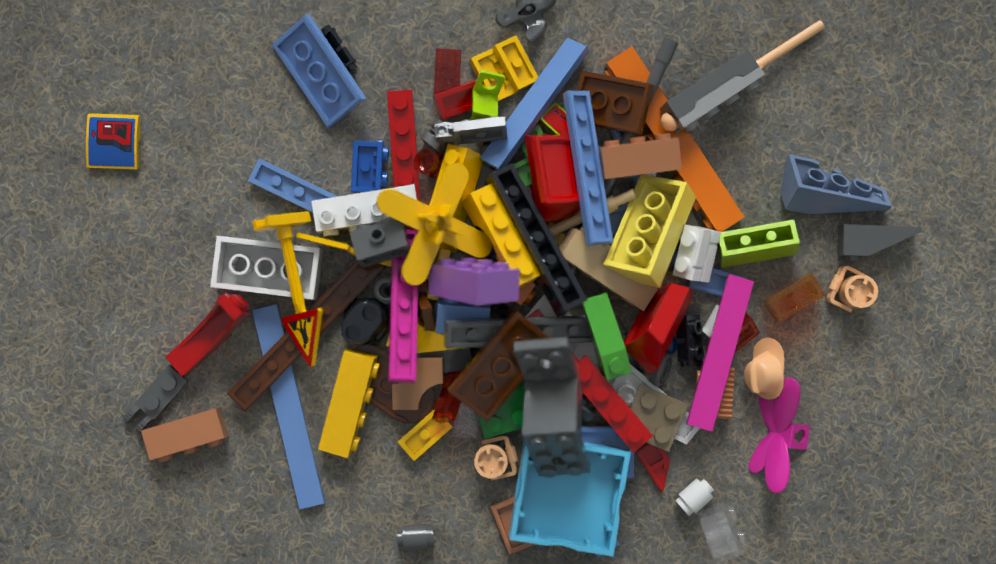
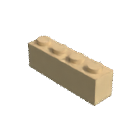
M581 227L580 230L571 228L559 246L567 263L636 309L644 311L658 288L636 283L605 267L603 264L611 246H586L584 228Z

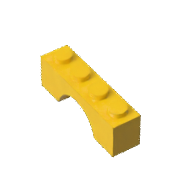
M493 184L471 192L462 204L473 225L480 227L487 234L496 251L498 262L509 263L510 268L520 269L519 289L532 283L541 274Z

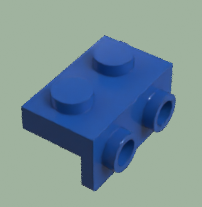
M378 140V142L353 141L352 193H363L387 188L388 173L383 172L384 162L389 160V147H385L383 140Z

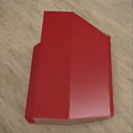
M547 134L524 135L535 204L544 221H558L580 210L570 137Z
M670 283L658 288L646 309L639 311L624 341L626 352L631 354L648 374L659 369L693 298V294L688 287Z

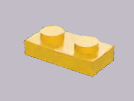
M435 408L398 441V444L415 461L453 426Z

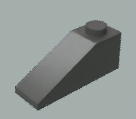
M838 226V256L845 257L846 262H861V257L870 256L920 233L921 227Z

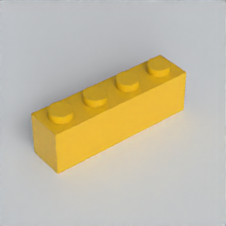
M448 144L434 192L446 166L451 163L463 164L468 170L469 179L453 218L465 223L468 214L462 202L471 192L475 191L483 165L480 159L482 155L469 148ZM436 216L439 220L437 224L431 223V228L435 231H441L444 227V220ZM444 242L439 247V249H446L454 254L457 251L456 248Z
M350 347L343 352L318 450L348 458L353 451L357 452L361 437L357 436L359 427L363 428L367 413L363 412L366 403H370L374 390L370 388L372 378H377L380 364L376 363L377 355Z

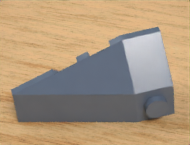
M788 154L781 189L786 210L805 214H825L891 209L892 205L885 189L859 178L854 179L853 183L849 182L845 176L841 175L842 171L834 168L832 174L818 169L820 162Z

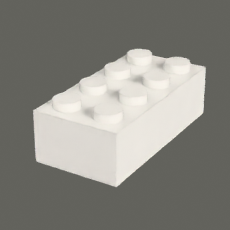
M217 236L210 287L292 297L281 243ZM293 245L304 299L317 300L324 250L316 247Z

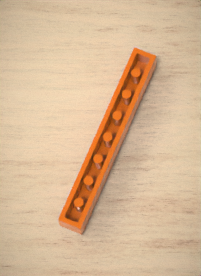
M633 46L608 61L605 65L606 71L604 74L608 76L646 83L650 72ZM658 86L644 124V128L648 132L646 138L647 140H655V135L670 133L671 137L679 138L682 169L673 170L676 175L673 179L687 182L696 196L692 209L695 212L700 211L704 218L701 221L704 228L723 232L743 219L744 215L690 133H687L684 129L676 134L675 131H666L662 128L660 121L663 113L659 108L668 100Z

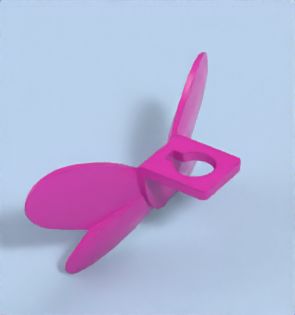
M793 378L784 379V388L777 398L768 400L759 396L761 414L770 433L758 444L748 467L752 473H758L765 467L767 486L774 493L782 492L789 482L790 457L788 448L806 450L808 445L810 426L791 423L796 415L801 397L800 386ZM799 430L802 431L800 443L797 442V439H794L795 433H798Z

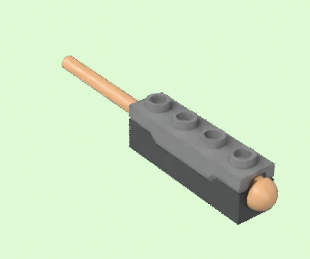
M817 21L758 60L754 59L748 49L660 107L659 109L663 113L660 121L662 128L666 131H675L676 134L685 129L688 133L700 124L698 120L703 116L709 119L720 111L718 107L723 103L729 106L740 98L738 93L745 90L749 93L760 85L758 80L765 75L762 71L764 67L825 28L822 21Z

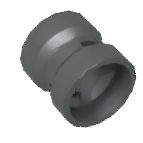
M435 118L431 124L432 128L430 131L425 132L420 139L425 144H430L435 148L436 152L441 154L445 149L446 142L437 143L434 126L443 122Z

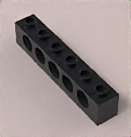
M509 164L490 173L485 181V185L493 184L541 274L537 281L557 318L579 308L587 301V298L514 164Z

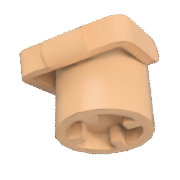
M843 265L839 267L837 274H834L826 300L828 303L851 313L853 309L872 305L877 299L878 287L875 281L866 274L850 266ZM846 271L856 275L845 280L843 278ZM837 292L842 303L834 300Z
M501 435L481 441L482 446L479 447L474 456L475 468L481 476L488 479L491 478V481L517 474V461L519 460L509 435ZM504 440L506 453L500 445L492 442ZM509 462L512 471L504 473Z

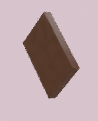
M582 71L577 91H590L595 127L642 135L655 86L651 83Z

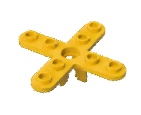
M451 163L446 166L429 206L395 189H385L377 196L376 205L382 214L418 230L401 269L402 278L408 284L419 285L425 281L442 242L477 258H483L491 252L492 242L486 233L453 218L469 179L468 170L463 164ZM436 216L444 220V227L441 231H435L431 228V223L437 224L439 220Z

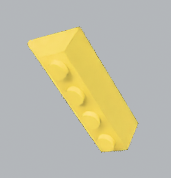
M641 174L634 189L637 198L629 201L603 265L636 283L660 288L696 196L687 182Z

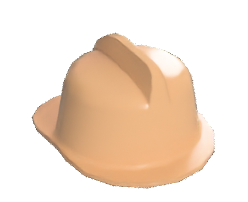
M763 338L754 346L753 360L745 367L744 380L752 393H757L762 398L768 400L777 398L784 388V352L780 343L775 339Z

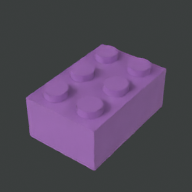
M461 257V261H456L453 258H441L440 263H433L429 271V295L474 305L519 301L520 269L510 268L509 263L495 262L492 264V260L480 259L476 262V257Z

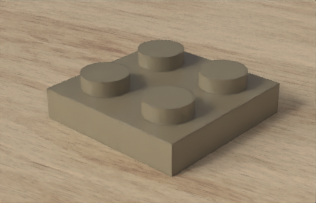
M640 384L630 408L653 435L647 443L669 452L689 404Z

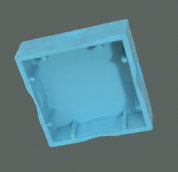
M524 441L508 531L509 539L545 546L561 545L576 551L614 556L620 520L619 504L625 490L631 452L623 448L583 442L590 461V473H582L577 476L565 474L545 477L538 475Z

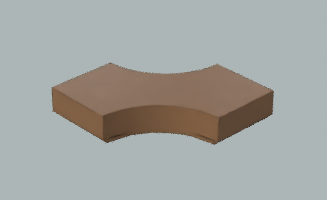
M444 357L417 358L416 382L392 384L393 410L420 409L424 393L430 387L444 383Z

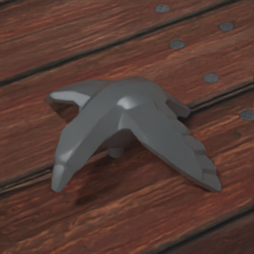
M516 0V7L513 10L497 12L496 23L502 28L513 23H523L527 28L525 33L526 40L532 42L543 32L547 25V21L542 17V13L552 8L557 0ZM529 11L531 14L526 15L524 12Z

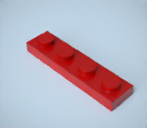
M587 356L576 363L582 380V392L634 453L653 437L652 433Z

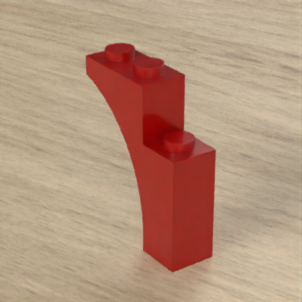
M224 293L216 300L214 307L204 320L165 358L181 376H187L232 336L231 332L251 315L247 310L250 307L249 304L240 295Z

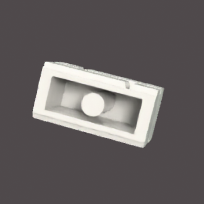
M684 224L673 275L692 281L709 282L721 232Z

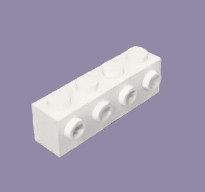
M414 184L388 188L395 189L418 200ZM385 189L311 201L316 232L319 234L323 233L324 237L339 235L338 230L349 229L350 233L360 225L380 223L382 219L389 217L382 214L376 205L377 196Z

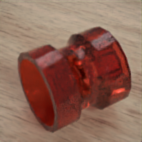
M422 149L414 158V168L420 174L437 179L444 155L435 153L430 149Z

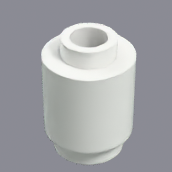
M696 478L678 494L680 497L675 501L690 516L693 512L696 514L714 498L711 495L714 489L705 479L700 482Z

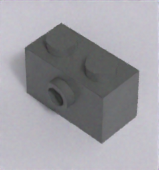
M386 217L377 224L360 225L356 230L350 232L356 259L362 268L407 255L411 248L405 225L391 217Z

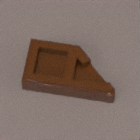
M425 294L418 296L417 313L425 331L432 330L435 327L432 307Z

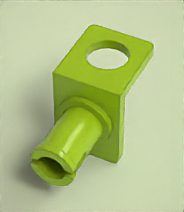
M486 70L480 71L472 90V116L470 120L486 119L491 116L498 117V94L504 83L505 75ZM491 78L494 79L497 82V84L492 87L484 86L482 82L485 79Z

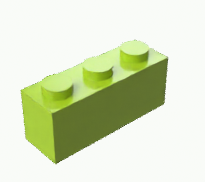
M788 220L721 232L719 243H717V253L721 268L797 255L800 241L795 221Z

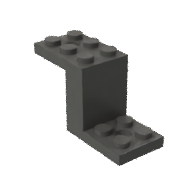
M568 337L514 342V353L525 379L522 436L538 475L554 477L556 475L570 474L577 476L582 473H590V461L581 438L582 380Z

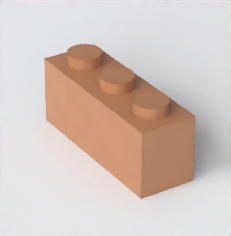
M670 133L655 135V140L645 141V136L629 138L630 143L620 144L619 140L604 141V146L598 147L603 179L682 169L679 138L671 137Z
M220 407L141 431L149 460L158 458L159 463L174 459L173 453L182 451L183 455L199 451L198 446L206 443L208 448L223 444L222 439L228 437Z

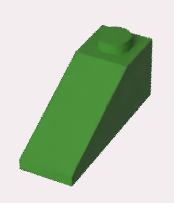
M607 293L587 298L583 308L600 372L606 380L632 373L626 348Z

